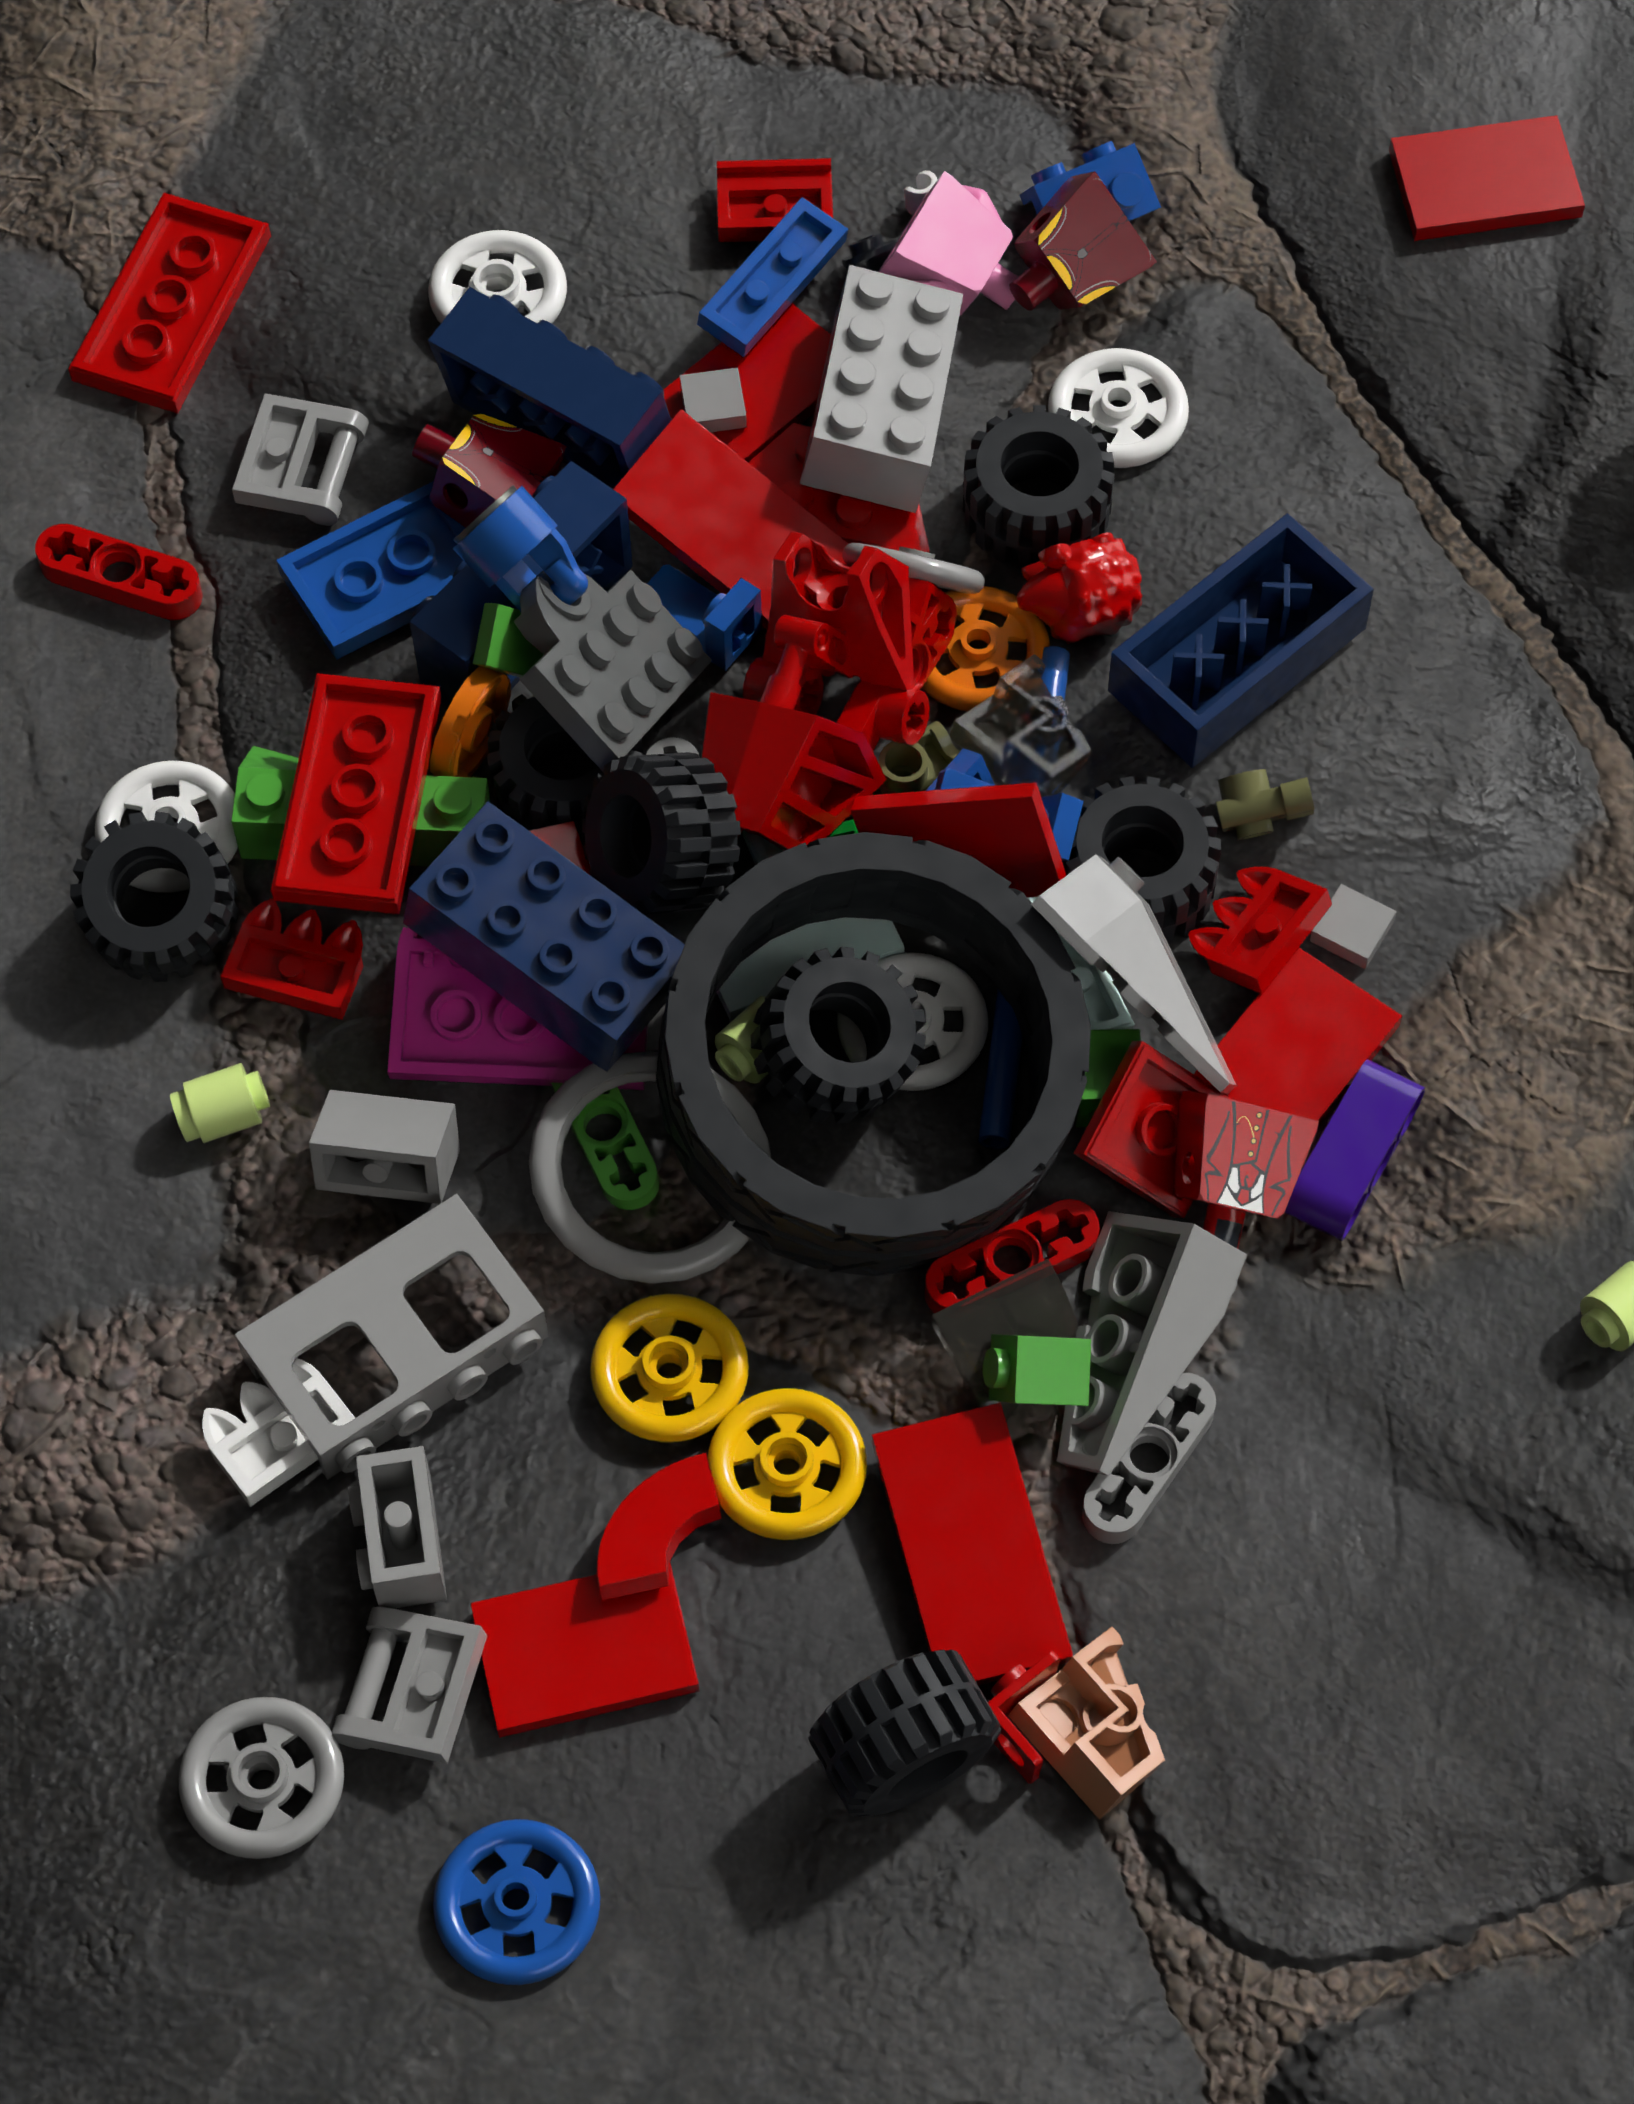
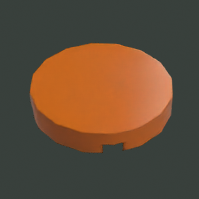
M480 666L462 684L449 705L434 740L430 757V772L434 776L471 777L489 753L487 743L489 737L487 736L493 722L496 723L495 720L502 710H508L511 698V682L507 675Z

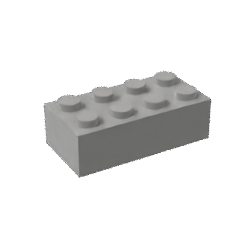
M849 265L835 313L800 484L916 513L932 464L963 299L962 293Z

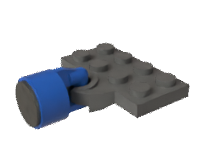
M513 485L453 539L457 544L453 550L488 588L496 584L516 608L520 610L521 615L514 620V623L525 639L544 655L519 680L604 773V765L611 760H619L620 757L626 756L710 664L712 659L703 651L699 639L690 630L683 628L662 605L657 592L651 586L642 582L632 570L619 579L607 592L591 577L584 574L578 567L567 541L555 529L558 525L523 486L517 490ZM527 554L543 569L537 576L522 561V558Z

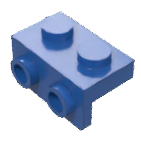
M1113 141L1102 144L1081 154L1084 164L1067 172L1062 162L1031 175L1034 186L1019 194L1023 205L1033 202L1038 214L1071 176L1095 171L1129 222L1161 208L1135 143L1116 150Z

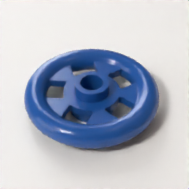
M526 1819L504 1820L492 1823L473 1832L458 1844L448 1856L438 1875L433 1895L435 1925L439 1937L449 1954L470 1973L498 1984H531L561 1972L585 1949L595 1931L599 1918L600 1886L589 1857L575 1840L566 1833L538 1821ZM533 1849L547 1854L558 1863L548 1879H544L536 1870L523 1866ZM496 1852L506 1864V1867L492 1875L486 1884H482L473 1874L472 1870L483 1859ZM513 1889H522L529 1894L528 1903L518 1910L509 1909L503 1904L505 1895ZM554 1895L573 1899L572 1911L566 1927L546 1923L552 1907V1896ZM481 1902L484 1916L490 1927L471 1935L464 1923L461 1909ZM531 1933L534 1935V1954L519 1957L504 1956L503 1938L505 1935L510 1937H522Z

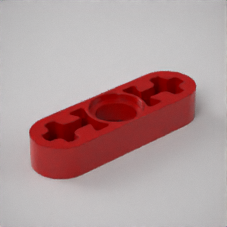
M72 524L53 525L44 530L36 541L35 552L42 574L54 584L167 620L187 618L194 614L202 603L203 592L198 573L192 564L183 559ZM68 548H74L76 556L64 554ZM53 554L64 556L61 561H55ZM116 562H128L135 567L132 576L121 582L108 581L103 577V573L108 566ZM85 563L90 564L89 571L86 570ZM150 572L152 573L153 580L148 579ZM177 582L183 583L185 591L175 589L170 596L164 595L163 588L173 589Z
M1060 1200L938 1258L932 1263L926 1275L925 1300L933 1313L943 1319L952 1321L962 1320L1086 1261L1092 1255L1099 1236L1100 1224L1095 1211L1089 1205L1079 1200ZM1066 1221L1067 1225L1071 1228L1083 1227L1079 1243L1073 1244L1067 1236L1061 1237L1049 1243L1047 1251L1049 1259H1043L1040 1244L1057 1236L1059 1222ZM1033 1233H1038V1235H1039V1241H1038V1239L1033 1235ZM1007 1245L1021 1247L1028 1253L1031 1264L1022 1273L1007 1274L1001 1271L994 1263L993 1256L996 1251ZM981 1260L983 1274L992 1286H985V1279L982 1275L966 1284L965 1298L958 1299L953 1292L940 1293L943 1290L944 1277L951 1275L957 1283L964 1282L976 1276L977 1263L975 1261Z

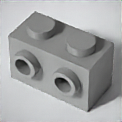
M329 1090L309 1141L315 1189L441 1204L460 1152L455 1104Z
M424 1446L356 1456L359 1485L349 1486L348 1493L354 1527L365 1525L367 1548L356 1550L361 1589H374L378 1606L392 1609L447 1600L431 1475Z

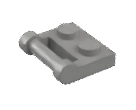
M265 393L232 488L235 503L304 515L316 524L334 525L338 521L342 508L339 495L355 446L364 440L369 424L368 419L362 413L353 409ZM319 432L332 434L334 437L317 489L301 487Z
M373 1607L366 1625V1630L371 1633L345 1714L336 1717L332 1735L335 1736L338 1743L351 1748L362 1750L374 1748L448 1764L487 1634L479 1625L387 1607ZM409 1640L383 1722L372 1720L396 1642Z

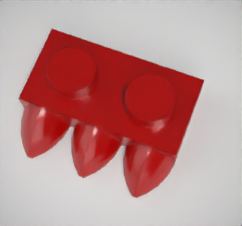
M1249 867L1238 870L1236 874L1241 887L1253 899L1227 897L1214 900L1212 903L1217 918L1229 929L1205 927L1191 930L1188 935L1194 950L1207 960L1212 974L1263 994L1329 910L1332 902L1327 888L1275 868Z
M269 899L256 906L243 921L220 977L223 987L343 1020L364 967L361 957L363 939L357 922L351 920L338 927L323 945L321 944L322 925L315 910L310 909L296 917L282 934L280 933L282 927L281 913L276 901Z

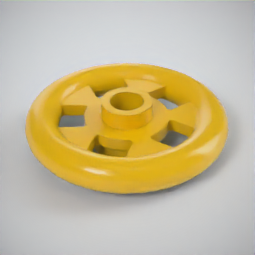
M683 1294L653 1295L637 1300L621 1309L601 1331L593 1349L590 1366L593 1390L606 1414L627 1432L656 1442L691 1440L718 1427L724 1417L738 1405L747 1384L749 1371L746 1346L733 1322L712 1304ZM677 1320L691 1323L702 1329L696 1344L693 1345L684 1338L670 1335ZM641 1328L654 1340L641 1350L638 1357H635L623 1348V1345L632 1334ZM703 1359L722 1360V1375L719 1384L700 1382L703 1373ZM666 1363H675L682 1368L681 1373L674 1378H664L658 1373V1370ZM636 1374L640 1385L648 1394L632 1403L622 1391L619 1382ZM688 1395L692 1397L694 1410L680 1415H665L664 1400H678Z
M794 1388L764 1391L745 1399L735 1406L717 1427L712 1437L707 1457L719 1505L726 1514L744 1529L762 1537L778 1540H796L811 1537L824 1532L838 1523L848 1514L859 1498L867 1473V1455L863 1438L849 1415L833 1401L822 1395ZM771 1418L780 1432L770 1435L760 1445H756L747 1431L762 1420ZM807 1419L818 1423L829 1432V1435L820 1446L816 1447L809 1438L797 1433L798 1429ZM790 1458L795 1460L800 1467L795 1473L784 1475L775 1469V1465L782 1459ZM750 1461L754 1462V1472L759 1485L741 1490L735 1477L734 1466ZM825 1463L840 1468L838 1480L831 1492L813 1486L819 1477L820 1464ZM773 1495L780 1497H795L799 1495L801 1497V1511L794 1513L771 1511V1497Z

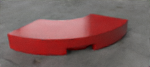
M706 1453L685 1458L659 1470L632 1490L618 1506L605 1528L599 1547L597 1574L602 1600L669 1586V1563L680 1542L698 1527L721 1519L720 1505Z

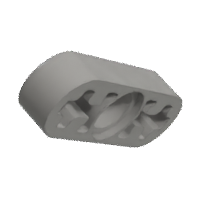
M1182 1373L1110 1475L1098 1474L1089 1486L1084 1497L1082 1519L1086 1530L1095 1539L1108 1544H1119L1131 1539L1138 1532L1206 1434L1213 1421L1216 1396L1213 1388L1204 1378L1193 1373ZM1188 1395L1197 1399L1195 1411L1198 1415L1190 1411L1185 1413L1176 1426L1174 1436L1172 1432L1166 1429L1172 1418L1175 1403L1171 1398L1182 1402ZM1153 1443L1164 1449L1169 1462L1158 1472L1146 1473L1133 1465L1130 1458L1131 1451L1140 1444ZM1125 1480L1126 1483L1133 1487L1125 1503L1124 1514L1127 1519L1116 1515L1110 1522L1101 1518L1102 1505L1099 1501L1109 1505L1113 1503L1122 1491L1123 1481Z

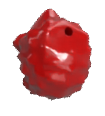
M1111 532L1076 542L1070 546L1063 543L1051 546L1038 553L1039 562L1021 569L1023 578L1027 582L1017 593L1016 602L1018 608L1035 614L1050 627V633L1053 638L1064 640L1068 644L1096 636L1116 634L1121 627L1132 623L1133 615L1142 605L1140 588L1142 576L1139 571L1137 558L1127 552L1121 538H1114Z

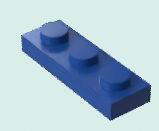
M801 197L702 308L698 315L697 325L742 357H745L846 242L849 229Z

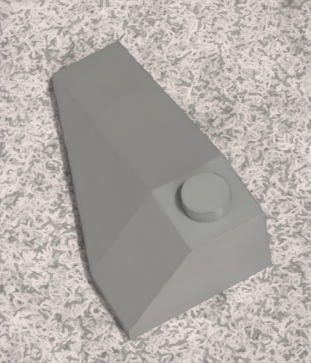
M1108 1211L1085 1271L1082 1291L1091 1296L1088 1322L1086 1325L1077 1327L1075 1337L1091 1339L1089 1406L1065 1405L1057 1462L1067 1467L1110 1475L1225 1315L1231 1296L1236 1289L1237 1280L1247 1254L1193 1223Z

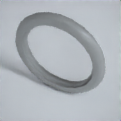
M653 1051L624 1053L608 1072L592 1063L566 1080L544 1106L533 1131L529 1169L533 1195L543 1218L567 1249L590 1266L620 1279L646 1283H662L687 1280L715 1269L739 1252L749 1237L732 1226L735 1220L732 1222L723 1219L719 1226L704 1238L677 1250L647 1252L628 1249L605 1239L586 1224L571 1203L564 1187L561 1167L564 1140L572 1122L589 1102L605 1091L627 1083L656 1082L658 1052ZM711 1069L724 1104L745 1135L771 1158L769 1140L756 1111L733 1084Z

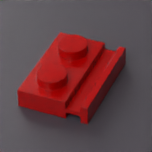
M831 158L717 161L719 242L763 241L801 197L833 218Z

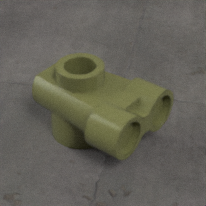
M935 721L929 724L922 738L912 746L892 741L882 749L879 755V765L886 781L872 795L927 790L938 777L940 771L944 770L960 752V750L955 748L948 732L940 722Z
M1266 769L1247 771L1218 780L1222 801H1218L1216 804L1222 831L1235 830L1238 840L1251 839L1274 832L1272 821L1286 818L1288 821L1314 815L1315 808L1307 777L1282 783L1279 787L1270 788Z

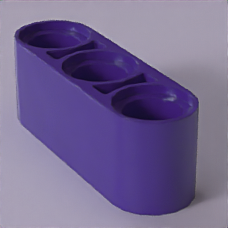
M1369 1059L1365 1060L1301 1170L1284 1213L1343 1241L1409 1127L1421 1103L1426 1087Z

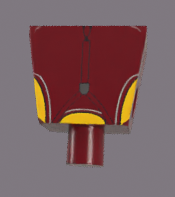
M1094 171L1071 176L1065 181L1016 239L1015 249L1028 266V269L1009 284V288L1016 301L1028 311L1035 309L1048 297L1060 310L1077 308L1149 269L1157 261Z
M477 414L473 415L457 438L427 424L414 445L412 456L437 469L429 496L432 504L466 528L513 485L517 490L523 486L533 497L536 489L544 479L549 476H556L559 473L567 446L490 416Z

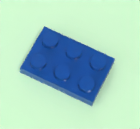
M433 482L276 560L279 574L336 660L410 623L409 621L412 619L417 606L426 597L436 596L452 580L456 568L463 561L453 550L457 545L453 539L465 527L432 504L429 496Z

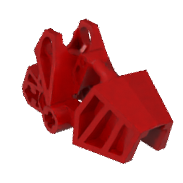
M791 531L773 558L771 608L763 657L753 661L746 673L743 684V698L710 692L702 758H707L714 764L715 773L721 772L727 780V792L734 795L737 805L735 816L736 821H740L741 833L745 830L750 834L761 836L783 851L802 843L808 845L817 839L827 838L851 815L850 810L855 796L872 795L886 781L873 752L879 739L912 746L922 738L927 728L930 705L926 693L920 691V689L927 681L954 635L957 616L956 604L949 595L933 583L909 578V566L878 548L864 546L859 558L850 566L836 561L827 553L823 544L811 540L803 533ZM795 559V570L793 572V563ZM835 672H839L848 678L858 676L861 682L854 689L837 723L816 715L823 697L824 682L822 676L829 677L834 675Z

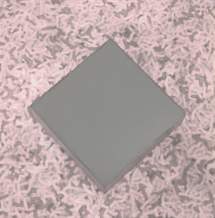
M738 368L680 375L684 411L709 432L747 428L746 410Z
M1340 884L1331 899L1332 906L1312 930L1310 942L1366 969L1393 925L1397 911Z

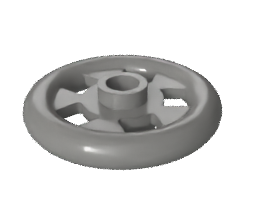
M850 543L844 547L842 552L844 562L852 566L859 558L864 546L878 548L909 566V578L929 581L941 589L976 594L983 589L985 583L983 575L975 569L934 559L935 554L900 546L898 551L869 544Z
M255 1697L241 1700L214 1713L192 1736L183 1754L179 1771L180 1800L192 1827L203 1839L217 1849L234 1856L252 1859L281 1856L300 1848L312 1840L326 1826L334 1814L341 1798L344 1784L343 1756L340 1746L327 1724L308 1708L296 1702L276 1697ZM263 1725L267 1739L265 1743H256L243 1748L241 1751L237 1750L233 1736L234 1733L250 1726ZM299 1736L308 1745L314 1758L301 1767L295 1768L291 1757L282 1747ZM208 1765H229L226 1776L228 1786L226 1792H207L206 1775ZM269 1770L273 1772L275 1778L268 1788L259 1790L250 1785L251 1778L258 1771ZM300 1786L311 1794L312 1797L305 1808L293 1819L279 1809V1807L288 1801L295 1787ZM239 1805L251 1812L263 1813L257 1831L242 1829L230 1824L236 1806Z

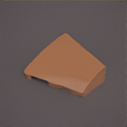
M1110 1627L1072 1656L1062 1670L1018 1702L1008 1715L1099 1820L1132 1793L1165 1761L1156 1733L1148 1727L1144 1720L1143 1709L1145 1703L1138 1684L1128 1685L1116 1653L1123 1645L1120 1634L1113 1627Z

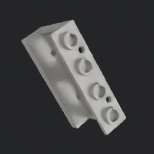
M455 1194L235 1334L244 1362L256 1379L262 1377L317 1455L322 1473L328 1480L340 1471L349 1473L357 1470L356 1456L376 1453V1448L398 1434L402 1437L408 1436L418 1431L430 1420L433 1411L453 1398L455 1400H463L472 1396L484 1386L490 1374L510 1362V1364L516 1365L529 1359L540 1349L543 1340L548 1337V1330L543 1308L459 1195ZM458 1255H465L474 1262L506 1305L510 1314L504 1323L456 1353H448L440 1348L404 1298V1292L409 1285ZM346 1326H355L362 1331L398 1382V1387L392 1395L349 1423L337 1426L328 1421L292 1370V1363L299 1355Z

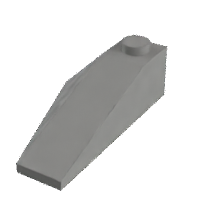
M1095 854L1039 895L1031 905L1091 966L1094 964L1103 973L1107 971L1114 979L1112 983L1118 989V992L1146 1018L1152 1017L1159 1025L1157 1029L1165 1039L1220 1093L1229 1094L1237 1085L1150 905L1138 893L1145 885L1144 881L1121 858L1117 857L1109 864L1104 858Z

